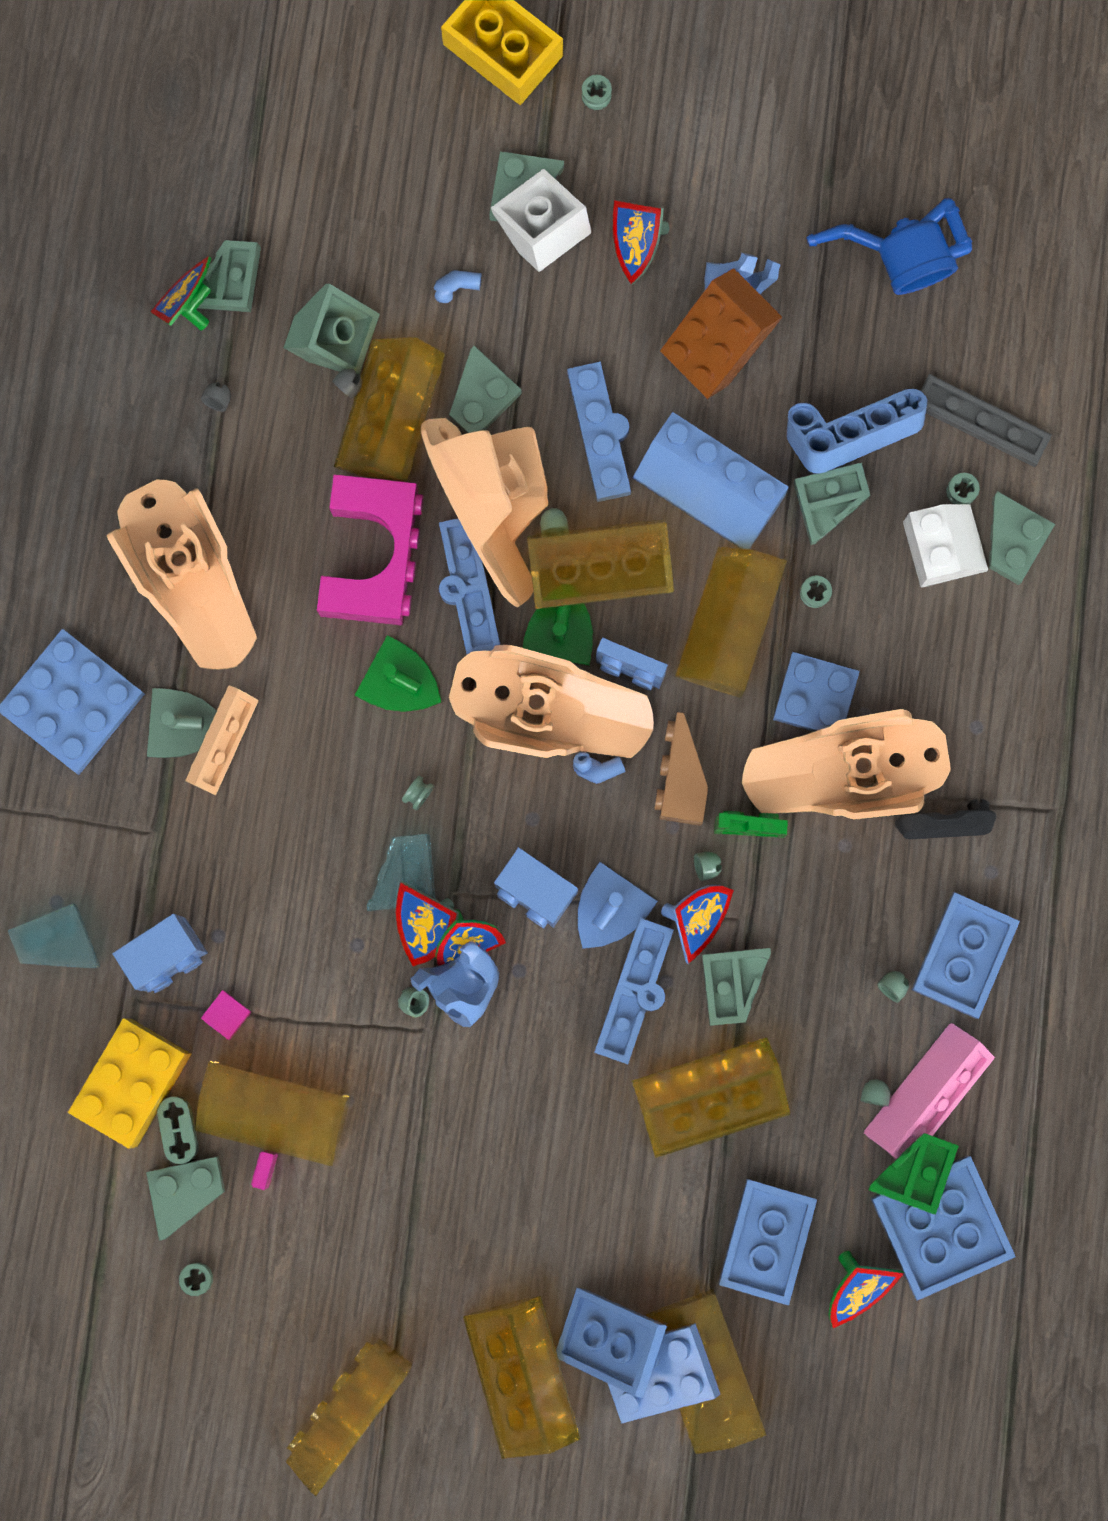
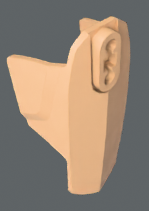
M446 418L424 421L421 424V434L427 453L458 519L501 594L515 607L521 606L531 597L536 584L515 541L527 526L548 506L547 483L534 429L532 427H524L491 435L488 430H482L462 435L459 429Z
M156 479L127 494L117 511L120 529L108 533L107 538L138 592L148 598L158 612L173 627L200 668L219 670L237 667L250 653L257 640V636L227 559V545L198 488H195L187 494L176 482ZM147 499H155L156 504L154 507L149 509L144 507ZM162 525L172 530V534L168 538L160 537V527Z
M496 645L492 651L470 652L457 663L449 695L452 708L458 717L473 725L475 736L487 747L543 758L556 755L566 756L580 751L632 758L642 749L653 732V712L647 695L580 670L571 661L517 646ZM465 678H473L476 682V688L470 691L464 689L462 682ZM506 686L510 691L509 696L505 699L499 698L495 693L496 688Z
M904 709L838 720L828 728L752 749L744 766L742 785L750 801L761 813L812 811L833 816L842 815L850 819L916 813L924 805V795L943 786L951 770L946 735L932 721L912 719L911 713ZM928 748L935 749L937 753L933 761H928L924 757V752ZM894 753L904 757V761L899 766H892L890 764V756Z

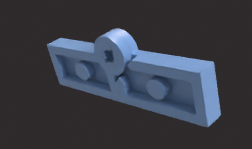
M601 362L567 369V375L597 502L631 495L620 442L624 441L628 436L629 422L625 416L619 413H612Z
M459 519L439 522L450 576L445 577L439 585L440 596L445 603L456 605L466 654L473 651H492L494 646L500 645L483 562Z
M640 918L594 1053L625 1064L629 1063L645 1012L659 1009L665 1001L664 990L656 984L674 929Z

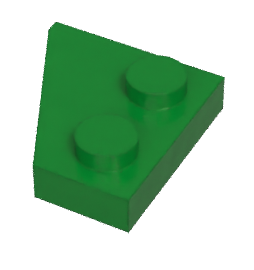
M723 811L715 819L714 834L784 838L787 835L788 820H779V814L758 813V817L745 816L744 812Z
M923 1133L869 1185L868 1190L936 1215L959 1146Z

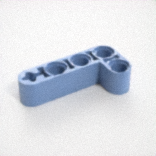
M906 389L828 423L824 421L819 411L813 405L798 403L788 411L786 437L808 471L819 474L919 432L924 426L927 398L917 389Z

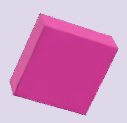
M222 990L201 1019L226 1039L231 1040L252 1011Z
M269 1150L259 1153L251 1182L252 1187L262 1190L269 1188L278 1153Z

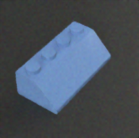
M674 412L671 413L652 441L633 476L634 480L747 553L784 499L789 488Z

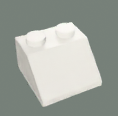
M542 169L491 207L492 213L518 253L538 272L591 234L586 207L545 169Z
M942 504L910 512L903 521L920 587L988 571L971 505Z

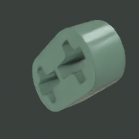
M180 1096L166 1098L160 1103L157 1110L164 1153L170 1162L185 1164L192 1161L198 1152V1139L190 1103ZM175 1102L177 1108L182 1107L184 1110V1114L178 1116L180 1128L177 1129L175 1128L174 1119L172 1117L167 1118L166 1111L171 1109V1103ZM176 1132L181 1133L183 1143L190 1144V1150L185 1151V1158H181L178 1152L173 1153L172 1146L178 1144Z

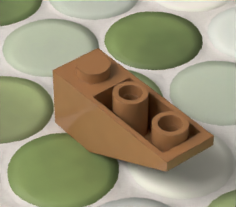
M677 712L675 721L668 720L665 741L671 742L669 755L662 756L660 775L666 776L664 790L657 789L654 810L661 811L660 820L701 826L704 819L708 786L684 713Z

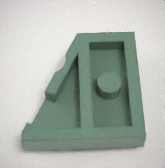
M229 240L223 242L216 252L215 260L209 264L208 271L202 281L203 284L211 289V292L198 307L199 309L251 312L261 247L257 242Z
M473 346L449 414L450 419L466 434L486 430L522 394V390L479 349Z
M997 491L992 498L993 524L991 525L990 534L992 544L989 554V568L1020 585L1055 524Z
M770 948L702 955L709 1026L746 1022L751 1004L761 982L762 974L771 954Z
M219 1156L146 1172L159 1241L167 1239L225 1192Z

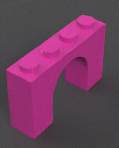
M343 475L333 476L330 500L332 515L334 517L370 520L381 524L394 538V554L388 566L381 573L369 579L354 580L321 576L317 611L320 617L403 625V617L410 616L412 598L406 595L407 583L414 582L416 563L410 561L412 548H418L420 529L414 528L416 515H422L424 496L418 494L416 483Z

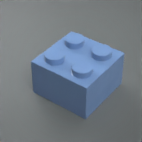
M519 847L494 882L495 887L499 890L497 892L498 898L514 909L519 903L528 910L526 917L543 929L547 923L554 928L578 893L577 887Z
M172 914L112 954L135 990L158 993L173 983L170 977L176 973L183 971L186 974L203 963L201 957L208 952L186 918Z

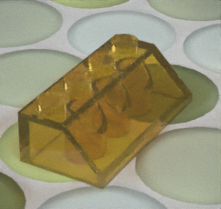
M416 337L372 340L361 375L363 380L362 388L354 398L335 460V468L372 479L407 482L408 475L412 470L415 452L422 437L421 424L425 421L428 410L431 407L432 396L437 379L441 374L445 353Z
M664 519L527 535L536 609L674 592L667 522Z
M718 547L675 677L738 698L742 697L787 560L756 550Z
M767 1037L632 1080L655 1158L791 1115L780 1066Z
M211 1061L208 1062L199 1095L195 1131L333 1166L351 1096Z
M709 1290L645 1314L646 1317L666 1325L665 1332L696 1323L720 1395L712 1400L679 1408L695 1454L734 1448L766 1436L714 1291Z
M541 1296L512 1301L463 1316L502 1459L551 1454L580 1440L576 1419Z
M380 1338L377 1339L374 1345H371L368 1341L354 1358L359 1364L350 1375L344 1371L331 1388L337 1394L329 1404L322 1400L309 1417L314 1422L312 1427L306 1434L300 1430L287 1446V1449L292 1453L286 1460V1463L315 1496L324 1487L407 1377L413 1365Z

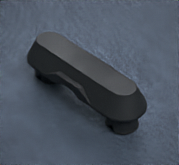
M974 799L968 803L967 811H957L951 815H942L937 812L901 814L895 821V827L906 839L979 836L989 834L992 831L996 820V813L990 810V802L981 799L980 803H978V800Z

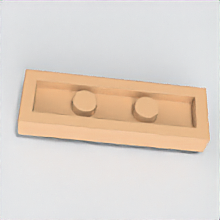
M228 686L198 754L191 765L185 780L186 782L211 794H217L259 700L238 688Z

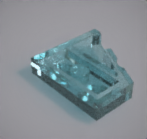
M419 834L393 837L386 853V862L379 871L378 883L374 894L367 903V911L370 912L396 909L397 895L400 882L402 881L435 899L430 835Z
M74 903L8 930L21 964L93 969L101 967L78 907Z

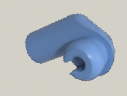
M457 270L449 272L436 281L434 285V290H436L435 299L441 303H449L453 298V292L459 288L480 290L481 273Z
M580 752L573 759V769L576 774L596 784L626 772L619 756L601 763L591 758L588 753Z

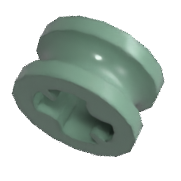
M591 75L586 78L582 85V101L585 106L593 110H601L607 107L612 96V87L609 80L602 75ZM592 87L595 90L603 89L601 98L598 95L591 97Z
M959 473L947 485V498L952 504L970 505L979 494V482L972 474ZM961 482L968 484L966 488H971V492H968L965 498L958 496L960 491L955 492L954 490Z
M815 575L809 577L800 588L801 600L805 605L812 608L824 606L832 596L831 584L822 576ZM817 583L816 587L819 585L824 587L825 591L821 594L822 600L815 601V597L812 599L808 597L807 593L811 589L810 584Z
M420 775L413 781L402 798L404 803L411 802L413 809L416 811L424 804L434 788V785L431 783L425 784L423 782L424 778Z
M192 1263L186 1266L179 1276L181 1289L190 1296H199L206 1293L213 1283L211 1269L202 1263ZM192 1269H199L198 1274L204 1273L206 1281L200 1283L199 1290L193 1289L194 1284L189 1286L187 1283V1278L192 1275Z

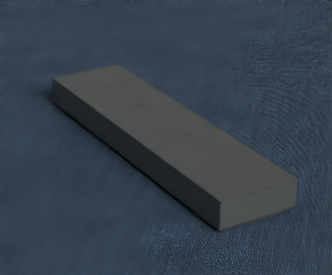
M931 374L928 375L920 390L927 398L926 414L1033 467L1037 466L1052 434Z

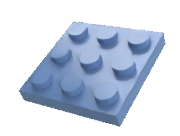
M62 629L2 701L0 713L76 774L80 775L145 693Z
M966 1156L953 1162L936 1215L882 1195L871 1198L913 1296L917 1301L1016 1257L971 1156Z

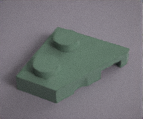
M500 151L491 207L542 169H545L553 178H556L558 175L560 176L564 170V161ZM490 208V220L498 221Z
M862 463L797 478L793 482L810 545L816 544L870 497Z

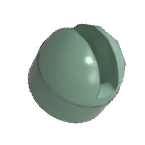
M550 508L542 514L540 520L542 535L554 536L568 532L567 517L561 510Z
M705 851L694 855V866L700 881L712 879L722 871V866L720 865L721 858L716 853Z
M892 971L884 975L877 983V986L885 996L898 1003L906 995L909 981L901 972Z
M407 987L402 991L400 999L398 998L399 1008L409 1016L420 1017L429 1006V996L424 990L418 991L415 987ZM412 998L416 999L414 1006L410 1004Z
M870 1080L862 1089L860 1101L889 1107L890 1089L881 1080Z

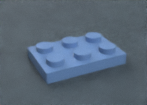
M955 892L952 893L911 990L975 1019H979L1020 921Z
M746 1179L718 1284L789 1306L817 1199Z
M577 1288L554 1357L635 1397L644 1398L667 1326L589 1290Z
M696 1323L664 1333L644 1398L635 1397L608 1384L621 1423L712 1400L720 1395Z

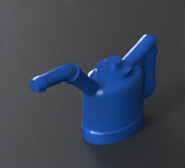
M951 198L943 199L920 221L916 219L909 220V218L899 220L896 223L897 227L885 239L856 228L853 224L837 225L806 237L809 247L844 238L846 241L851 240L878 251L896 295L915 292L949 277L959 268L955 259L965 256L972 251L971 237H968L959 215L960 210ZM943 217L946 218L956 242L955 245L948 247L942 229L938 224Z

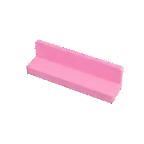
M949 1024L892 1095L889 1107H883L864 1130V1134L896 1160L920 1135L926 1133L933 1136L995 1057L980 1041L956 1025Z

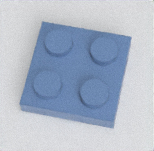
M605 638L601 639L596 652V663L601 664L600 670L616 677H619L620 673L633 678V684L646 690H651L652 686L660 689L666 674L667 664Z
M792 652L773 720L815 732L830 727L838 720L846 719L859 671Z

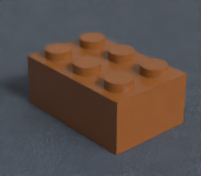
M733 268L711 281L660 352L709 399L729 386L782 319V316Z

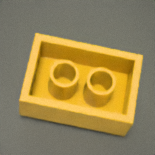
M464 0L441 26L443 45L519 105L526 100L563 57V38L514 0Z
M123 1018L68 1113L128 1149L138 1147L155 1118L160 1103L168 1096L192 1054L135 1020Z

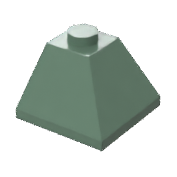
M325 284L294 316L283 348L309 363L338 372L351 368L356 371V374H360L380 314L333 285Z

